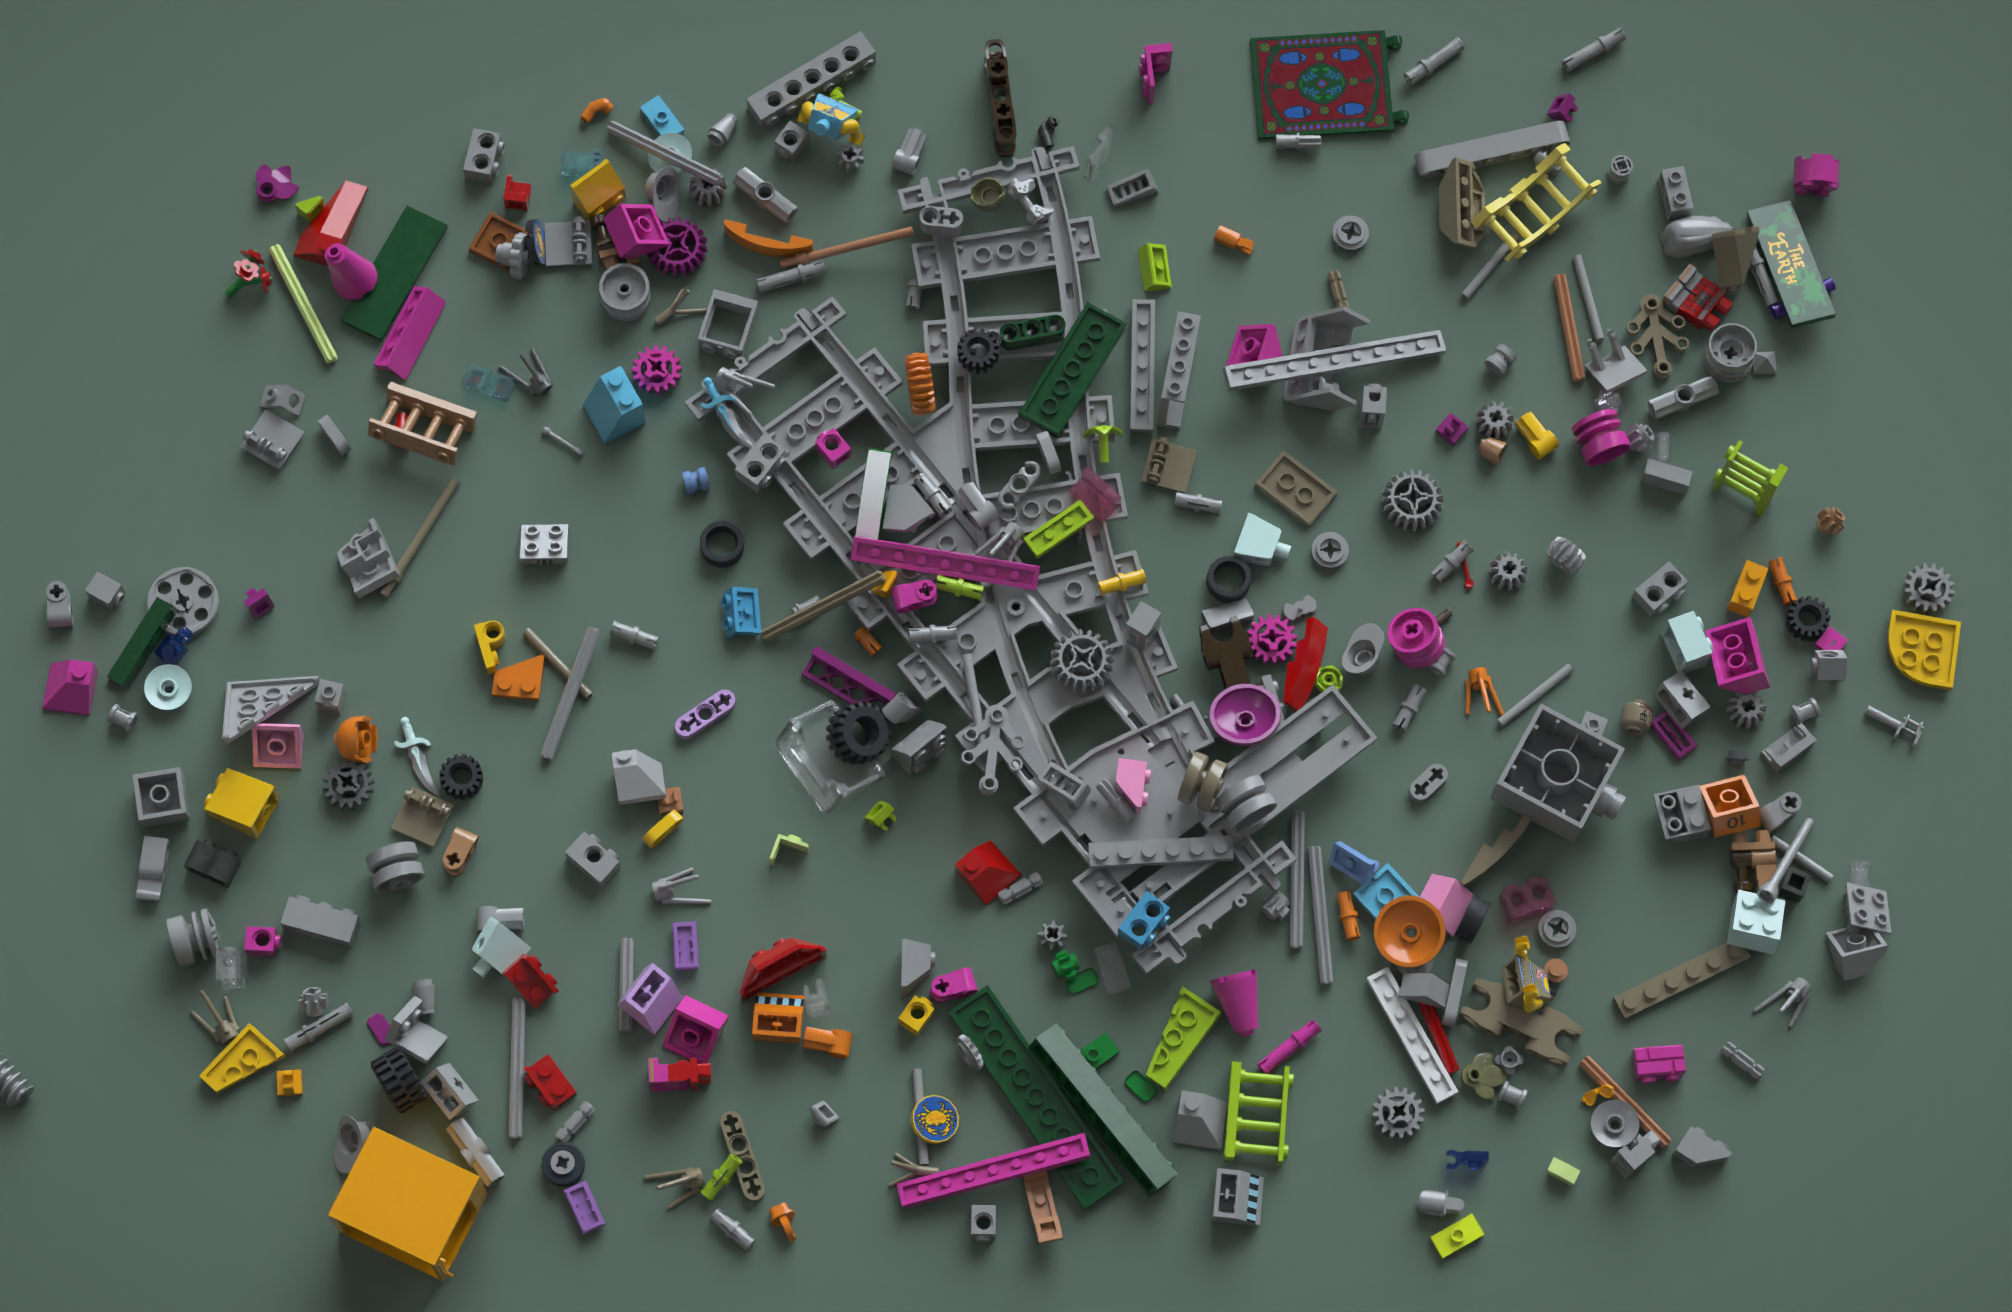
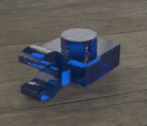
M181 627L175 634V637L168 635L154 653L164 663L177 665L189 651L184 645L192 638L194 633L188 627L186 629Z
M1449 1150L1446 1152V1156H1453L1456 1160L1453 1164H1446V1169L1449 1170L1456 1169L1460 1164L1468 1165L1470 1169H1481L1483 1165H1487L1489 1162V1151L1457 1152Z

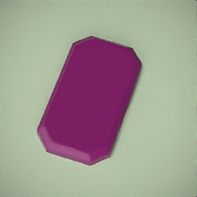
M376 1013L368 1019L367 1025L380 1045L386 1046L389 1043L385 1041V1037L390 1025L383 1014Z

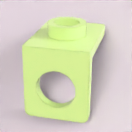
M778 834L769 858L770 865H774L781 844L805 853L809 851V844L801 842L802 839L794 835L786 837Z

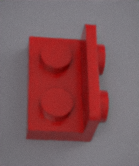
M523 953L502 973L532 1008L536 1009L552 993L556 994L559 992L555 986L558 982L550 973L546 975L540 969L542 964L534 955L529 957Z
M549 1054L531 1067L527 1065L524 1068L526 1073L524 1076L525 1081L531 1088L536 1087L541 1093L537 1097L545 1108L550 1106L554 1111L577 1094Z

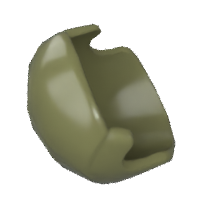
M987 177L979 180L971 187L970 199L979 210L985 212L994 211L1004 202L1005 189L1003 184L997 179Z

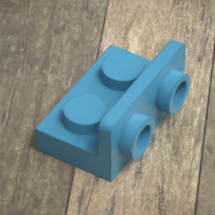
M731 587L723 593L721 606L724 608L723 629L726 631V638H732L735 635L758 636L761 634L758 588Z

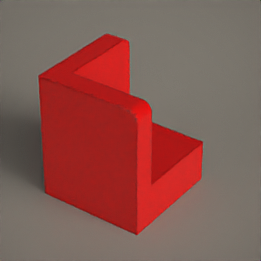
M507 175L503 198L505 208L528 211L531 184L513 182L512 175Z

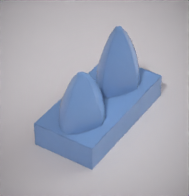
M1341 841L1334 843L1329 864L1363 885L1370 884L1373 873L1379 869V862L1367 858Z

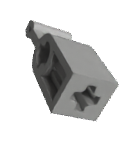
M144 836L136 899L160 902L171 848L169 839Z

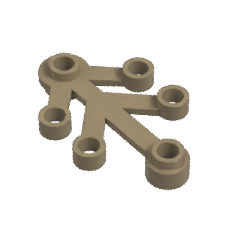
M1648 294L1640 301V313L1634 320L1627 323L1625 330L1628 335L1636 336L1639 333L1641 324L1647 318H1649L1650 326L1637 342L1632 343L1629 350L1636 358L1640 357L1645 346L1652 339L1657 362L1652 370L1653 376L1658 380H1666L1670 377L1672 366L1666 361L1662 338L1672 344L1678 352H1685L1688 349L1689 340L1686 337H1677L1659 324L1658 316L1670 323L1671 328L1675 331H1680L1684 328L1685 319L1680 315L1674 316L1664 309L1660 297ZM1648 302H1653L1656 306L1650 307ZM1678 320L1682 323V325L1677 326L1675 325L1674 321ZM1633 325L1637 330L1631 331L1629 326ZM1678 342H1684L1686 346L1680 347ZM1633 347H1638L1641 351L1638 353L1634 352ZM1659 366H1665L1667 371H1661Z

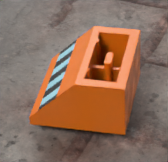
M757 992L753 1016V1040L801 1044L805 996Z

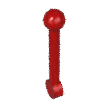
M1458 542V543L1456 544V548H1457L1462 542ZM1464 559L1462 561L1466 579L1464 586L1467 589H1471L1474 582L1470 579L1467 562Z

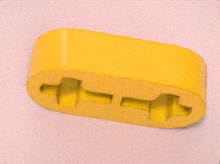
M676 810L671 811L652 827L642 840L650 849L654 848L683 822L684 818Z

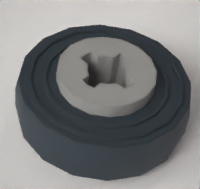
M560 1142L552 1145L545 1151L542 1157L541 1168L549 1182L557 1186H568L581 1178L585 1170V1160L577 1146Z

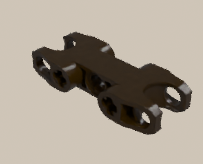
M1001 39L987 40L985 44L984 67L991 108L996 153L1000 158L1011 157L1016 151L1015 141L1017 132L1009 84L1007 55L1004 42ZM997 45L1001 48L1002 52L989 53V48ZM1003 96L1006 99L999 101L996 100L995 97ZM999 144H1012V148L1008 151H1003L999 148Z
M1237 615L1229 619L1231 637L1226 642L1216 641L1212 637L1207 624L1199 627L1201 654L1208 671L1219 669L1225 689L1239 684H1251L1244 660L1253 658V651L1249 637L1244 631ZM1262 683L1254 684L1264 688Z

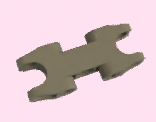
M1479 978L1475 979L1472 987L1486 997L1488 1007L1477 1011L1463 1006L1459 1013L1461 1018L1473 1025L1478 1031L1491 1037L1499 1038L1503 1030L1527 1040L1524 1051L1529 1055L1542 1061L1567 1066L1571 1057L1556 1047L1554 1039L1555 1036L1563 1033L1579 1038L1584 1030L1580 1025L1572 1021L1564 1013L1547 1006L1542 1008L1540 1014H1536L1534 1012H1526L1522 1007L1510 1005L1507 1002L1504 985Z

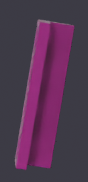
M815 646L811 652V659L801 673L808 680L850 705L858 702L869 703L878 700L887 705L896 696V693L818 646ZM816 662L824 667L825 675L816 677L809 673V671ZM839 676L844 679L845 687L836 689L831 686L829 678ZM859 688L864 691L865 699L855 701L851 698L849 690Z

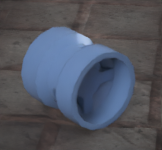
M705 467L697 468L695 472H682L688 495L695 493L699 489L703 491L710 489Z

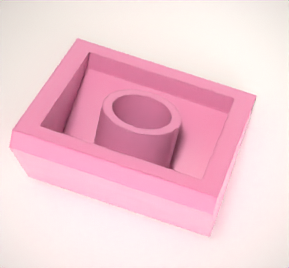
M259 723L253 727V766L301 768L304 740L301 726L295 724Z
M1431 874L1420 897L1431 902L1440 911L1445 922L1446 934L1453 937L1473 894L1455 878Z

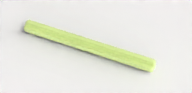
M279 244L271 246L269 252L326 363L329 364L336 361L338 358L281 246Z

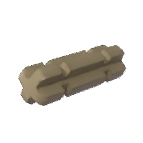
M1338 270L1328 272L1327 278L1331 284L1330 288L1334 302L1337 303L1336 308L1345 306L1350 309L1349 303L1346 301L1347 296L1341 281L1340 272Z

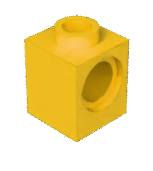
M914 995L899 1016L898 1024L918 1037L934 1015L933 1003L923 996L918 998ZM915 1009H920L924 1012V1016L920 1019H915L911 1016V1012Z

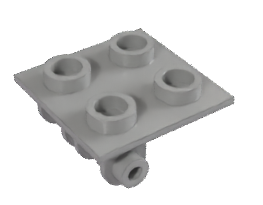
M576 216L572 222L545 223L546 266L592 264L591 225L589 221H584L583 217Z
M265 409L251 431L247 430L244 433L243 439L245 440L240 448L280 470L305 432Z
M568 524L521 525V563L526 565L538 564L539 560L540 565H542L543 560H546L547 565H549L551 560L552 564L563 565L564 562H568Z
M1846 882L1843 897L1846 904L1845 915L1848 917L1847 929L1850 930V933L1857 934L1860 932L1859 929L1865 928L1891 934L1886 891Z

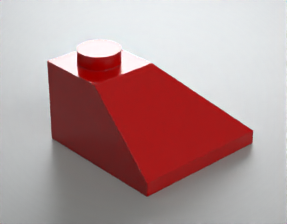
M991 840L973 848L955 864V872L985 905H988L998 896L1000 891L1008 888L1022 876Z

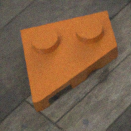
M539 655L495 671L492 697L539 701L545 661L544 655Z

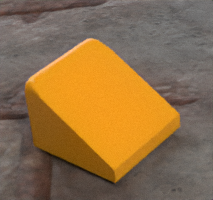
M896 571L882 572L886 581L873 588L872 592L885 599L888 598L891 588L898 581Z

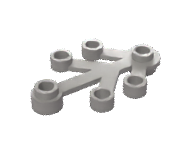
M1001 705L990 706L986 710L985 719L975 727L967 728L963 734L966 742L973 743L977 740L978 735L990 728V736L972 750H965L961 755L962 764L970 766L977 757L988 750L985 776L981 778L978 784L980 793L985 796L993 795L998 788V781L995 778L997 752L1008 764V769L1011 772L1017 773L1023 766L1022 760L1019 757H1014L999 738L1001 729L1010 740V745L1013 749L1020 750L1025 745L1024 736L1017 734L1007 722L1009 718L1008 712ZM993 713H999L1001 719H995ZM973 732L975 734V738H969L967 736V733ZM1014 739H1020L1022 744L1016 745ZM964 755H971L972 760L966 761ZM1016 761L1019 767L1013 768L1011 762ZM985 781H991L993 787H987Z

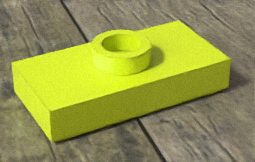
M1470 1214L1431 1236L1430 1240L1441 1259H1444L1483 1237L1485 1234L1473 1214Z

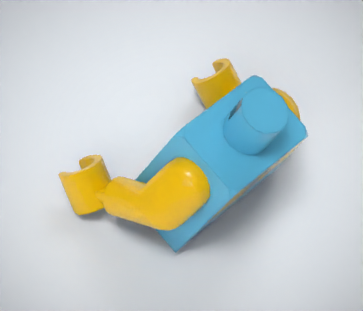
M822 94L817 95L814 105L812 102H805L802 105L797 122L807 124V128L814 131L816 135L827 136L837 140L843 135L850 134L848 141L859 147L865 138V135L861 133L858 122L855 121L858 109Z

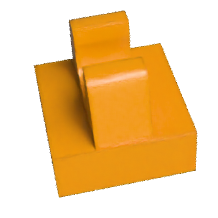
M301 1069L277 1071V1095L279 1097L303 1095Z

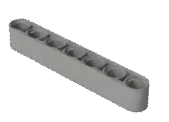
M1554 121L1421 151L1414 158L1420 178L1431 179L1444 176L1452 159L1455 157L1473 162L1475 168L1537 155L1540 150L1551 152L1564 143L1569 146L1570 140L1564 121Z

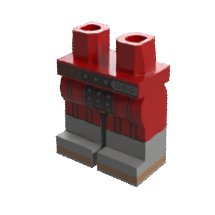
M1691 264L1687 266L1662 300L1663 306L1682 316L1689 323L1694 324V327L1698 330L1703 326L1712 332L1721 320L1712 314L1715 309L1725 316L1733 306V303L1725 297L1726 291L1699 274L1697 268Z

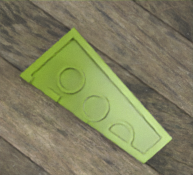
M1182 986L1168 1024L1162 1033L1159 1046L1156 1048L1147 1070L1146 1078L1167 1090L1222 1015L1221 1011Z

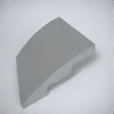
M374 518L368 521L369 526L361 534L356 533L349 543L337 552L341 567L349 576L358 598L367 595L400 576L386 540Z

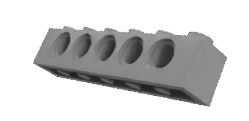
M862 31L748 97L746 99L747 108L761 129L766 126H773L779 121V118L786 114H793L805 102H813L818 94L830 92L836 87V84L843 80H850L855 76V73L862 69L870 68L876 61V51ZM852 56L855 57L856 60L847 61L846 58ZM828 68L837 69V71L833 73L827 72L826 70ZM810 79H816L818 82L815 84H810L807 81ZM792 90L799 92L797 95L788 94ZM771 102L780 103L776 107H772L769 105Z

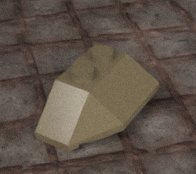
M1455 157L1452 159L1438 187L1439 230L1453 243L1473 249L1486 235L1485 225L1476 229L1471 223L1476 215L1485 207V190L1479 176L1474 171L1475 166L1473 162Z

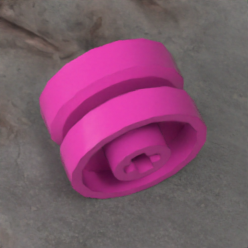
M1423 608L1403 610L1393 618L1388 627V639L1397 658L1402 664L1410 668L1430 666L1444 652L1446 643L1444 634L1432 613Z

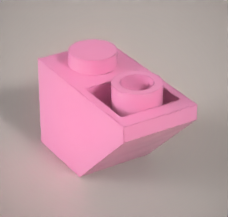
M1119 758L1115 788L1120 794L1124 795L1123 798L1136 813L1141 814V807H1146L1148 793L1143 792L1144 783L1149 784L1151 770L1146 769V761Z

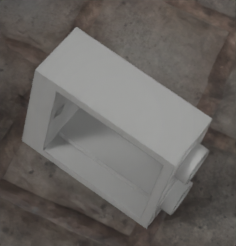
M714 289L698 336V347H701L703 351L708 353H722L730 359L743 357L759 310L758 301ZM717 307L748 315L739 347L708 338Z

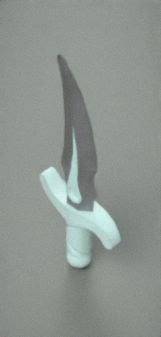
M403 717L400 720V724L402 725L406 742L399 743L395 741L394 745L399 749H408V757L412 760V767L418 779L430 792L440 797L441 794L430 775L426 755L423 754L419 745L430 747L431 744L424 738H415L412 726L409 724V719Z

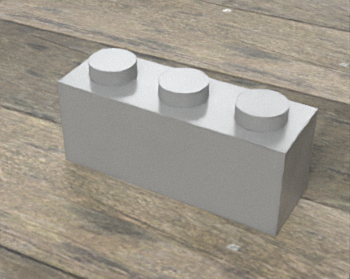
M297 895L296 898L289 896L280 924L285 930L352 948L361 921L353 910L342 908V911L333 909V905L329 903L319 902V904L311 903L309 898Z

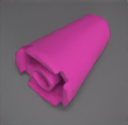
M339 243L328 247L325 252V260L337 294L343 299L358 300L363 298V294L367 291L371 292L374 289L378 273L369 260Z
M1256 969L1210 980L1211 987L1234 1032L1240 1033L1241 1037L1255 1034L1254 1029L1258 1028Z

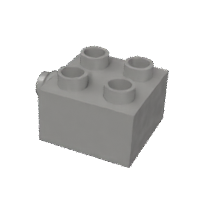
M1540 703L1490 798L1522 816L1526 814L1532 818L1531 821L1574 843L1591 812L1601 818L1605 814L1608 818L1614 820L1626 797L1621 793H1616L1618 788L1608 784L1607 781L1625 748Z

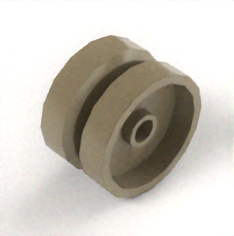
M1195 752L1184 776L1177 800L1189 805L1194 801L1197 793H1199L1197 808L1210 812L1222 789L1228 763L1216 759L1212 762L1207 772L1208 756Z

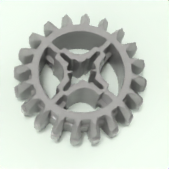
M1409 469L1408 475L1402 470L1399 473V477L1393 475L1391 478L1392 482H1386L1385 487L1387 489L1382 491L1384 498L1381 499V504L1386 505L1383 508V512L1390 513L1387 518L1388 521L1396 519L1395 527L1402 523L1404 524V530H1407L1408 525L1411 526L1413 531H1416L1417 525L1423 530L1426 527V523L1432 525L1434 523L1433 518H1439L1440 513L1438 511L1443 509L1441 502L1444 501V496L1439 495L1442 492V488L1435 487L1438 482L1437 479L1429 481L1430 473L1423 477L1421 476V470L1417 472V475L1414 474L1412 469ZM1408 485L1406 493L1394 496L1398 489ZM1417 486L1425 490L1427 493L1420 492L1417 489ZM1411 492H1412V497L1415 498L1414 501L1416 500V503H1415V505H1414V508H1413V503L1410 502L1411 499L1409 500V497H1410V495H1411ZM1431 504V507L1426 512L1417 515L1419 507ZM1398 507L1405 508L1408 514L1401 511Z
M1080 629L1077 636L1070 631L1069 639L1062 636V643H1055L1054 647L1056 650L1051 651V656L1054 659L1050 660V665L1054 667L1052 674L1058 675L1057 682L1065 680V689L1071 684L1073 685L1072 691L1074 692L1077 691V687H1082L1081 691L1085 693L1087 686L1094 691L1095 683L1102 687L1104 684L1103 679L1108 680L1110 678L1108 672L1113 671L1111 663L1114 662V657L1110 655L1112 648H1105L1108 643L1107 640L1099 642L1100 634L1095 635L1093 638L1091 637V630H1088L1087 635H1083V631ZM1078 646H1088L1089 648L1083 650ZM1069 651L1071 653L1070 657L1073 660L1069 663V667L1065 668L1062 659L1065 653ZM1099 654L1102 664L1095 671L1092 661L1095 659V655ZM1080 658L1082 661L1086 659V663H1078V659ZM1081 672L1086 674L1087 676L1080 677L1076 676L1075 674Z

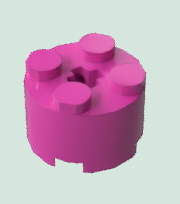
M1811 154V158L1803 159L1802 155L1796 157L1793 170L1795 194L1806 195L1808 192H1815L1818 197L1830 196V192L1837 190L1839 187L1840 160L1834 161V156L1827 154Z

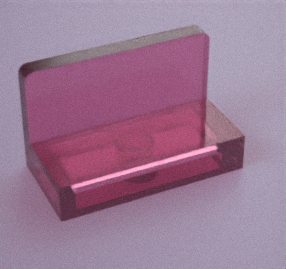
M1088 466L1081 472V479L1069 489V495L1076 501L1081 500L1093 517L1100 523L1105 521L1121 505V496Z

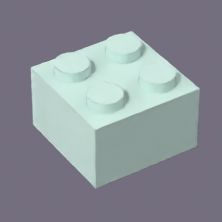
M1694 611L1669 619L1661 632L1677 672L1682 671L1684 674L1704 667L1713 651L1711 640L1704 635L1703 622L1699 616L1696 617Z
M1738 890L1732 904L1727 944L1774 955L1780 941L1785 900L1776 898L1773 903L1769 904L1761 901L1755 893Z

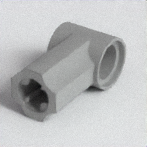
M909 128L901 148L895 153L891 168L913 176L918 167L919 156L927 135L919 129Z
M973 482L966 483L956 492V496L969 512L972 523L979 531L1000 518L996 508L990 501L985 500Z
M495 906L477 908V933L479 934L491 916L509 930H524L523 908L498 909Z

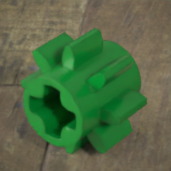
M1066 950L1056 953V960L1051 962L1057 978L1059 979L1064 976L1066 981L1075 978L1077 975L1076 971L1080 969L1075 954L1071 953L1068 955Z

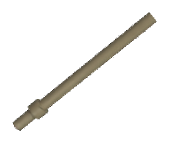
M450 479L396 567L400 576L383 586L379 593L381 596L388 598L395 585L399 584L404 577L403 572L460 483L457 479Z

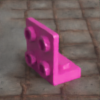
M1172 43L1145 45L1144 54H1140L1139 73L1140 77H1143L1142 94L1143 98L1147 97L1148 105L1153 104L1155 83L1153 71L1155 73H1162L1171 67Z

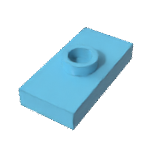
M659 95L640 106L641 112L659 136L671 132L678 134L685 132L682 125Z

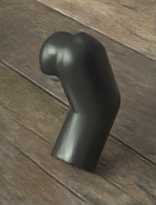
M1055 116L1045 118L1038 128V135L1045 150L1054 147L1051 135L1059 124Z

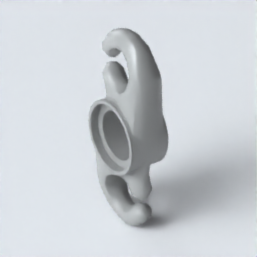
M1035 461L1025 462L1026 467L1032 466L1035 468L1033 475L1027 474L1025 467H1022L1019 473L1014 474L998 495V503L1002 508H1014L1013 503L1007 504L1004 502L1006 495L1012 496L1013 502L1017 503L1020 497L1025 496L1041 475V467ZM1016 480H1023L1026 483V487L1023 490H1016L1013 487V483Z

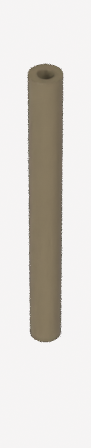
M530 628L526 629L523 635L568 680L571 670ZM582 682L578 692L588 700L593 695V692Z

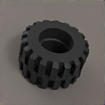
M858 702L842 707L833 713L835 716H831L828 720L831 725L826 726V731L829 732V735L826 736V741L830 740L831 745L828 747L830 750L835 751L833 755L836 758L842 757L841 761L844 763L860 764L880 757V754L886 751L885 746H889L890 740L887 739L891 736V731H888L887 726H890V723L885 721L884 718L886 716L883 712L879 713L880 708L877 706L871 707V703ZM854 721L858 722L864 730L865 740L863 745L858 744L853 738L852 725Z
M394 1047L371 1061V1068L398 1112L402 1114L427 1099V1093L401 1049Z

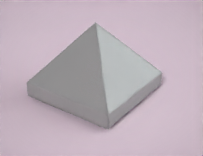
M1756 352L1753 362V375L1777 374L1775 352Z
M824 1100L810 1108L813 1120L817 1125L826 1127L839 1119L838 1115Z

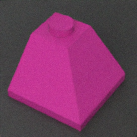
M1275 325L1239 326L1226 366L1282 357Z
M78 660L51 663L42 709L90 716L98 669L95 664Z

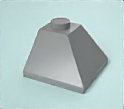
M636 749L612 753L619 805L666 798L662 763Z
M1846 927L1826 932L1835 967L1844 980H1853L1867 975L1888 950V945L1878 931L1861 928L1859 933L1852 934Z
M902 939L901 997H907L930 975V967H935V952H931V945Z
M1181 1091L1173 1143L1221 1150L1228 1102L1207 1094Z

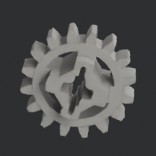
M1923 563L1921 570L1918 566H1915L1912 570L1913 573L1909 572L1906 578L1908 580H1905L1903 586L1907 587V589L1904 590L1903 595L1910 596L1906 602H1914V610L1921 607L1923 614H1925L1927 609H1930V612L1934 614L1937 608L1942 611L1945 608V604L1949 605L1951 602L1950 597L1955 594V591L1951 590L1955 583L1948 581L1951 576L1950 573L1943 574L1944 567L1937 570L1936 564L1933 563L1928 568L1927 564ZM1915 580L1917 581L1916 585L1918 586L1916 591L1914 589ZM1933 586H1935V587L1933 588V590H1931V589H1928V590L1926 589V590H1924L1925 587H1926V588H1929V587L1932 588ZM1941 586H1943V596H1941V594H1942L1941 591H1940V587H1941Z
M1396 1086L1393 1089V1093L1386 1089L1384 1091L1385 1097L1378 1095L1377 1100L1379 1103H1374L1372 1107L1377 1112L1372 1113V1118H1378L1374 1126L1382 1127V1135L1389 1132V1139H1392L1394 1134H1396L1399 1140H1402L1404 1134L1409 1138L1412 1136L1411 1130L1418 1132L1420 1127L1416 1123H1423L1424 1118L1419 1115L1423 1114L1425 1109L1418 1107L1422 1100H1414L1415 1092L1408 1095L1407 1088L1399 1092ZM1400 1098L1403 1100L1394 1102L1392 1099ZM1410 1105L1414 1111V1118L1409 1114ZM1404 1106L1402 1114L1392 1120L1395 1111ZM1383 1108L1384 1111L1387 1113L1388 1119L1386 1121L1384 1120L1382 1114ZM1402 1125L1404 1128H1394L1393 1126Z

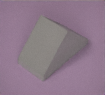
M1404 973L1398 997L1445 1009L1450 985L1432 973Z

